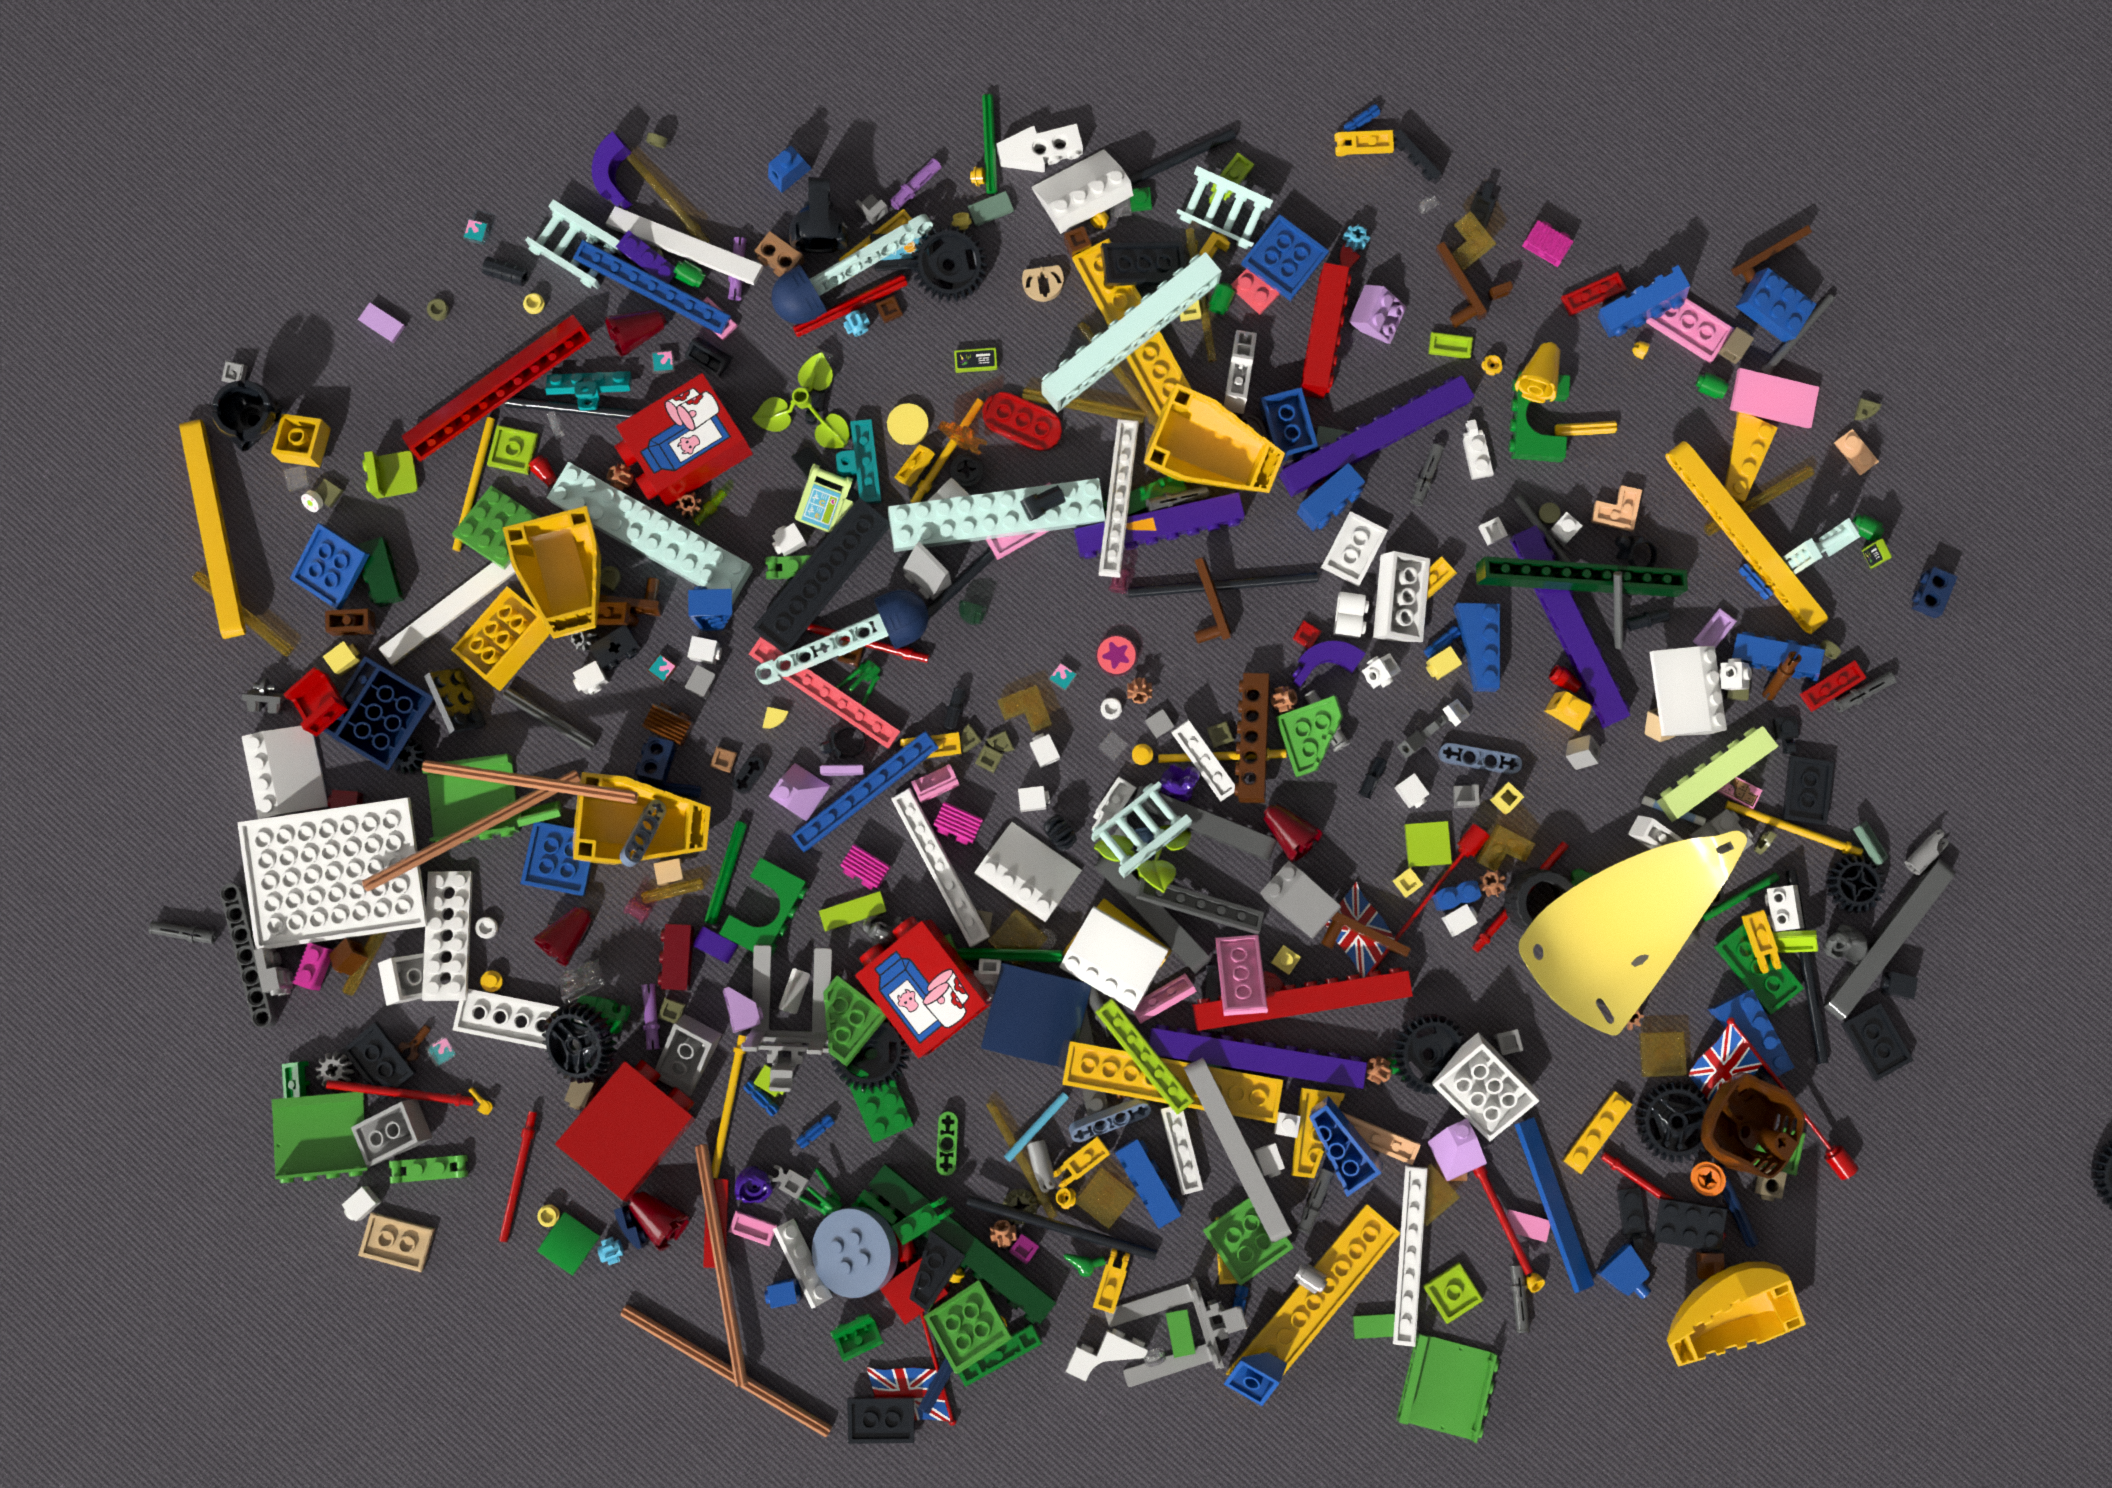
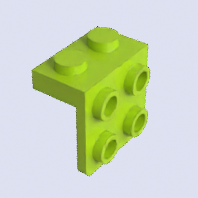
M373 451L364 452L365 459L362 460L364 471L368 475V480L365 481L366 488L374 497L380 499L413 493L418 490L412 452L404 451L377 456Z

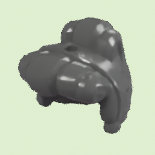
M869 916L863 923V930L872 939L873 946L880 943L886 950L898 940L892 931L903 922V918L898 916L891 920L888 916Z
M1845 924L1840 925L1837 928V933L1829 936L1824 945V953L1834 959H1841L1845 956L1853 964H1857L1858 960H1862L1868 951L1865 936L1859 930Z

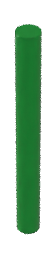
M1773 873L1704 913L1702 916L1705 922L1775 883L1780 880L1777 873Z

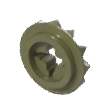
M1016 1189L1006 1195L1003 1205L1014 1207L1017 1205V1197H1019L1022 1204L1030 1205L1026 1206L1023 1211L1036 1214L1037 1201L1029 1191ZM1006 1217L1014 1224H1025V1222Z

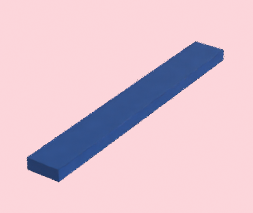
M582 240L573 256L575 261L720 335L723 334L731 319V315Z
M924 731L793 833L791 837L804 853L938 750V745L928 732Z
M1528 1118L1514 1125L1574 1293L1581 1292L1594 1286V1282L1535 1118Z

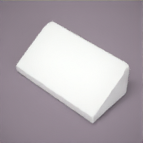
M795 968L792 969L779 1005L780 1010L792 1014L798 1012L810 978L809 973Z

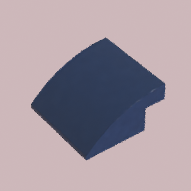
M364 656L340 694L348 710L323 732L389 771L430 707L434 697Z
M1002 963L981 1049L1065 1068L1069 1042L1078 1043L1092 986L1085 982Z

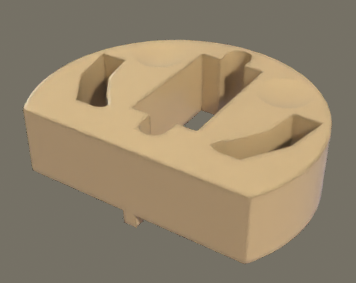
M1059 265L1023 271V289L1033 300L1046 302L1060 294L1064 284V276ZM1041 275H1044V278H1048L1050 293H1047V297H1044L1039 291L1038 279H1040ZM1053 275H1056L1061 283H1057V280ZM1029 278H1032L1030 287L1026 288Z

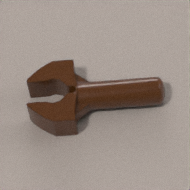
M424 1025L411 1042L406 1043L402 1041L398 1046L402 1054L406 1049L411 1048V1054L407 1058L409 1062L417 1060L421 1055L418 1052V1046L431 1031L428 1025Z

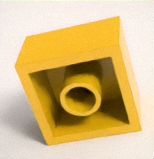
M282 414L271 453L281 462L321 467L331 428L322 419Z

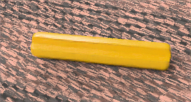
M1616 421L1557 424L1554 427L1555 436L1608 434L1617 431Z

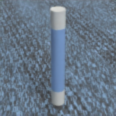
M1644 796L1642 804L1663 811L1656 802L1658 800ZM1686 812L1679 817L1701 826L1706 821V818L1690 812Z

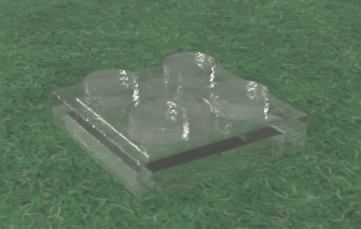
M599 959L588 961L581 967L566 971L559 977L561 998L565 1004L605 986L603 968Z

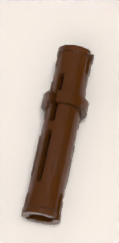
M1791 651L1784 662L1778 665L1776 674L1762 692L1764 698L1770 693L1767 700L1775 699L1787 679L1795 673V667L1802 660L1800 654L1794 659L1797 652Z

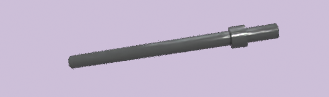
M1828 294L1810 314L1796 339L1786 341L1767 364L1762 365L1758 370L1759 373L1768 375L1773 373L1776 365L1835 300L1834 296Z

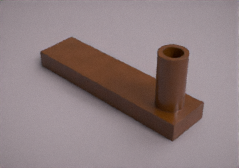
M1809 225L1731 269L1733 275L1736 277L1742 274L1749 285L1756 274L1754 266L1812 233Z
M1442 242L1437 245L1436 252L1469 303V306L1449 317L1452 325L1456 328L1477 316L1478 320L1486 317L1487 311L1445 243Z
M1205 556L1195 560L1217 624L1194 632L1196 641L1200 644L1220 636L1222 640L1231 638L1233 635Z
M656 578L647 579L644 599L600 595L599 602H628L631 604L630 612L633 614L661 616L662 608L659 601H657L660 580Z
M599 602L597 625H628L635 627L639 622V618L630 612L631 604L628 602Z
M1336 912L1330 919L1331 923L1321 941V944L1332 949L1342 928L1345 927L1405 958L1411 948L1339 912Z

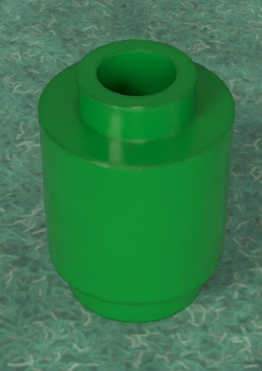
M684 260L683 263L679 261L673 271L677 274L676 279L699 288L706 275L700 267L687 260Z
M1221 282V284L1215 286L1209 301L1210 311L1224 315L1229 310L1235 295L1232 285Z
M1705 372L1704 375H1699L1695 386L1698 387L1697 391L1715 399L1717 397L1722 399L1729 383L1725 382L1723 378Z
M1857 514L1852 521L1859 529L1858 534L1872 542L1875 539L1879 540L1884 532L1882 522L1865 514Z

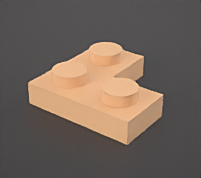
M1621 485L1616 505L1596 501L1591 523L1632 532L1635 527L1642 490Z

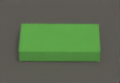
M560 801L531 807L518 813V826L521 827L560 817L562 811Z
M1187 1309L1166 1313L1174 1358L1196 1354Z
M1395 1313L1352 1315L1355 1339L1394 1336Z

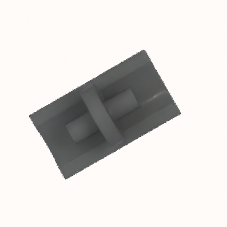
M262 678L260 684L254 683V690H248L247 693L242 694V700L246 701L247 710L251 712L261 711L262 702H268V712L277 714L282 711L283 701L287 700L282 692H270L276 691V685H270L268 678Z

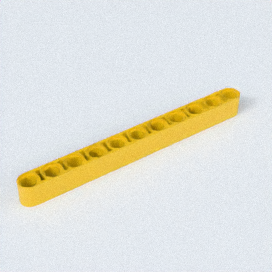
M202 419L180 423L179 428L220 633L223 639L246 635V626L206 428Z
M1682 441L1666 454L1668 463L1754 570L1767 583L1766 585L1774 591L1775 596L1806 633L1812 634L1826 623L1828 617L1823 609L1695 450L1687 442Z

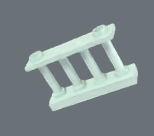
M1197 166L1194 174L1198 176V183L1185 212L1177 210V213L1181 215L1180 219L1189 224L1193 220L1237 240L1236 245L1244 249H1248V246L1253 248L1255 244L1249 241L1262 210L1265 211L1266 207L1271 209L1274 201ZM1212 182L1217 185V191L1204 220H1201L1192 215L1205 186ZM1228 190L1236 193V200L1223 229L1211 223L1224 194H1227ZM1249 199L1255 202L1253 205L1255 208L1242 237L1230 233L1243 202Z
M553 199L549 204L553 217L536 241L527 236L525 240L529 245L528 249L538 256L540 254L544 255L576 275L585 286L589 288L593 286L599 289L600 285L595 279L599 272L590 269L587 274L577 268L580 265L579 262L573 259L569 263L560 256L576 233H580V231L587 234L586 242L592 245L600 242L604 245V251L610 254L616 252L622 256L623 253L615 247L619 240ZM564 220L569 223L570 228L552 252L543 245L559 222Z
M1848 518L1821 536L1819 543L1814 542L1811 538L1782 557V560L1796 575L1821 559V553L1826 551L1830 557L1860 537L1858 534L1859 529Z
M1159 781L1155 785L1150 783L1143 789L1144 793L1108 822L1105 824L1101 822L1092 830L1094 833H1092L1091 839L1095 842L1101 837L1121 861L1119 873L1123 878L1191 826L1192 820L1187 814L1182 818L1177 816L1158 794L1162 785ZM1149 798L1156 803L1171 821V827L1166 831L1160 829L1141 806ZM1133 811L1154 834V840L1149 844L1147 842L1144 843L1124 819ZM1116 824L1119 825L1137 847L1136 851L1138 853L1133 857L1127 856L1107 832Z

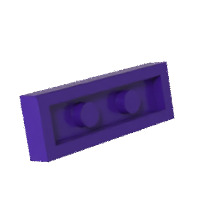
M629 230L615 246L647 273L668 284L676 275L673 272L675 269L673 265Z

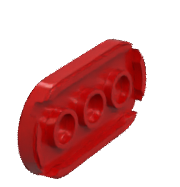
M1009 392L993 394L983 405L984 423L991 431L1035 451L1050 450L1060 441L1062 435L1061 423L1057 415L1050 410Z

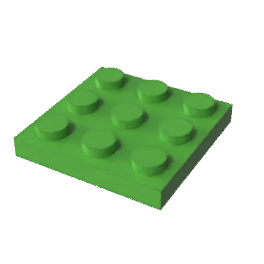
M491 485L452 534L455 538L505 570L511 563L503 527L540 517Z
M1249 1197L1202 1229L1239 1285L1248 1281L1294 1248L1287 1237L1275 1243L1271 1242Z
M979 1280L924 1316L955 1374H959L1013 1338L982 1282Z

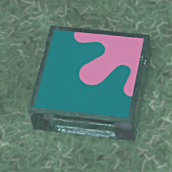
M468 219L463 239L484 245L490 225L485 222Z

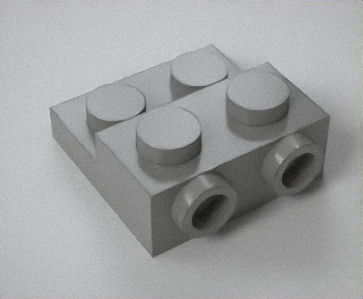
M1728 809L1722 810L1689 835L1692 839L1740 831L1747 838L1743 851L1754 844L1751 840L1753 838L1751 832L1747 828L1742 829L1738 823L1740 821L1738 815L1732 810L1729 812ZM1730 841L1718 846L1716 851L1719 854H1723L1734 849Z
M255 949L254 954L262 992L270 993L271 996L291 994L294 975L289 968L280 967L282 964L280 954L275 949Z

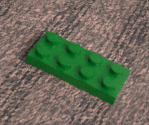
M1744 923L1713 946L1748 990L1753 989L1762 1008L1768 1015L1773 1014L1804 989L1781 959V968L1776 970L1773 967L1770 954L1764 955L1769 972L1764 974L1761 972Z
M870 1049L866 1052V1058L869 1060L877 1056L876 1049ZM852 1064L848 1069L861 1078L866 1079L869 1075ZM892 1080L890 1081L891 1088H888L885 1084L882 1085V1092H880L878 1087H875L874 1093H871L869 1087H867L866 1092L863 1093L861 1086L857 1091L853 1089V1084L850 1086L873 1143L914 1126L899 1089Z

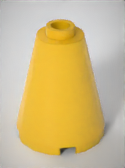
M1547 342L1541 344L1516 380L1515 389L1517 392L1519 389L1522 392V397L1532 402L1545 403V400L1551 399V402L1556 398L1560 349L1555 343Z

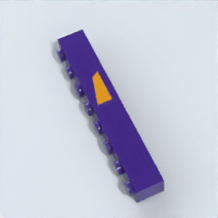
M1239 492L1130 516L1127 518L1124 548L1126 550L1135 549L1138 547V544L1143 543L1153 545L1158 543V540L1167 538V541L1178 539L1179 535L1183 534L1194 536L1199 534L1201 530L1208 529V532L1220 529V526L1228 525V527L1238 526L1245 517ZM1105 522L1074 529L1079 557L1090 559L1101 553Z

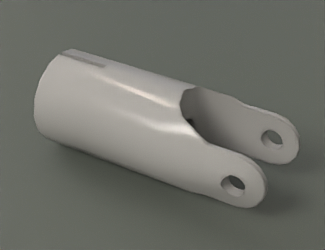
M1941 829L1936 830L1904 862L1911 872L1920 875L1949 844L1948 839L1942 838L1944 831Z
M1041 1140L1028 1144L1027 1150L1039 1187L1042 1192H1048L1055 1187L1054 1172L1046 1141Z

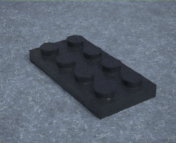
M1182 242L1102 243L1100 246L1105 286L1160 285L1165 280L1167 282L1174 277L1173 274L1179 268L1183 267L1185 269Z

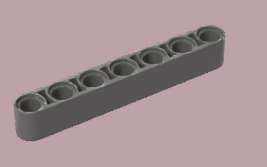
M1139 786L1134 800L1144 793L1143 789L1145 787ZM1158 792L1177 816H1181V818L1186 814L1189 816L1192 823L1187 828L1188 830L1258 858L1270 860L1277 842L1274 838ZM1151 798L1141 805L1148 814L1171 822Z
M1102 857L1094 865L1097 871L1186 966L1196 974L1211 958L1162 906L1136 899L1139 881L1131 873L1123 878L1119 873L1120 862Z
M229 883L221 888L220 897L251 1019L256 1027L271 1028L277 1023L278 1014L273 996L270 993L262 992L254 954L255 944L247 892L243 886ZM235 888L237 895L234 899H231L230 892ZM238 909H241L242 916L237 920L235 913ZM243 930L247 931V938L245 940H242L240 937ZM251 950L253 953L252 959L247 961L246 953ZM254 971L258 974L255 982L251 980V974ZM259 992H262L263 1000L259 1003L256 1000V996ZM266 1012L269 1019L264 1024L261 1017Z

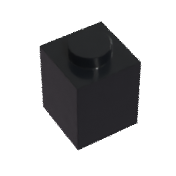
M1885 972L1880 982L1881 993L1906 1000L1914 999L1918 978L1896 972Z

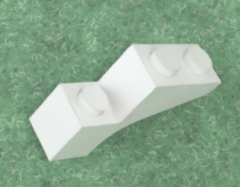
M1115 1328L1112 1331L1107 1329L1097 1354L1093 1352L1094 1348L1086 1344H1082V1346L1076 1345L1066 1367V1372L1086 1381L1092 1369L1098 1364L1105 1361L1144 1358L1148 1349L1144 1347L1145 1342L1133 1337L1131 1341L1124 1337L1125 1333Z

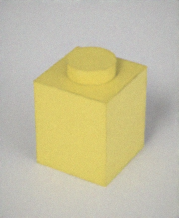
M344 641L323 656L334 673L339 676L344 675L361 662V659L358 657L360 652L355 645H349Z
M1450 646L1430 658L1426 662L1428 665L1426 669L1432 677H1436L1439 680L1457 669L1462 662Z
M1508 782L1496 792L1490 801L1504 814H1507L1524 796Z

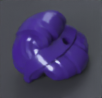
M1171 764L1160 780L1162 792L1182 802L1190 800L1193 794L1192 789L1200 777L1199 770L1194 767H1187L1184 771L1180 767Z
M757 1166L745 1167L739 1173L735 1182L736 1199H742L743 1203H762L773 1192L770 1178L764 1171L759 1170Z

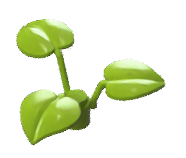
M822 352L812 356L800 368L798 382L804 388H797L793 391V400L790 402L789 409L785 400L779 397H772L767 399L752 417L753 421L765 430L772 432L783 431L791 424L789 413L797 405L801 409L809 408L822 423L815 429V438L821 446L829 449L843 448L847 446L850 437L848 425L841 416L830 414L824 421L811 405L812 398L808 392H811L813 388L817 391H822L829 387L833 380L832 369Z
M1163 825L1159 828L1166 831L1171 825ZM1187 829L1165 846L1173 851L1184 848L1191 839V832ZM1111 835L1127 856L1131 855L1133 857L1135 855V852L1131 850L1134 844L1129 838L1121 835ZM1102 839L1095 844L1094 849L1103 857L1111 861L1120 862ZM1160 849L1156 853L1154 860L1145 861L1135 870H1138V881L1143 877L1149 884L1164 893L1168 885L1175 878L1176 869L1167 861H1158L1162 851Z

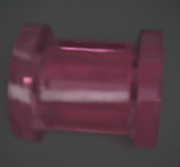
M1121 569L1120 577H1112V583L1108 590L1114 593H1127L1125 587L1130 571Z
M633 897L627 903L623 913H629L638 919L640 924H643L650 915L652 908L645 907L637 901L636 897Z

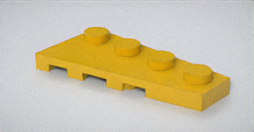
M1737 412L1736 428L1734 429L1733 445L1729 457L1730 463L1727 469L1724 488L1734 500L1744 503L1778 427L1752 415Z
M1301 1088L1298 1116H1301L1298 1136L1295 1138L1292 1176L1315 1178L1324 1153V1145L1320 1141L1309 1118L1311 1109L1328 1096L1339 1108L1345 1093Z

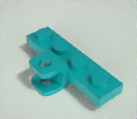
M631 371L547 375L545 390L546 395L575 394L578 398L577 404L580 411L596 410L600 401L599 393L630 391L632 376Z
M872 420L851 421L853 450L841 451L836 454L837 475L842 477L857 476L859 497L867 504L881 503Z

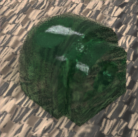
M960 600L958 611L964 622L975 626L976 624H982L987 607Z

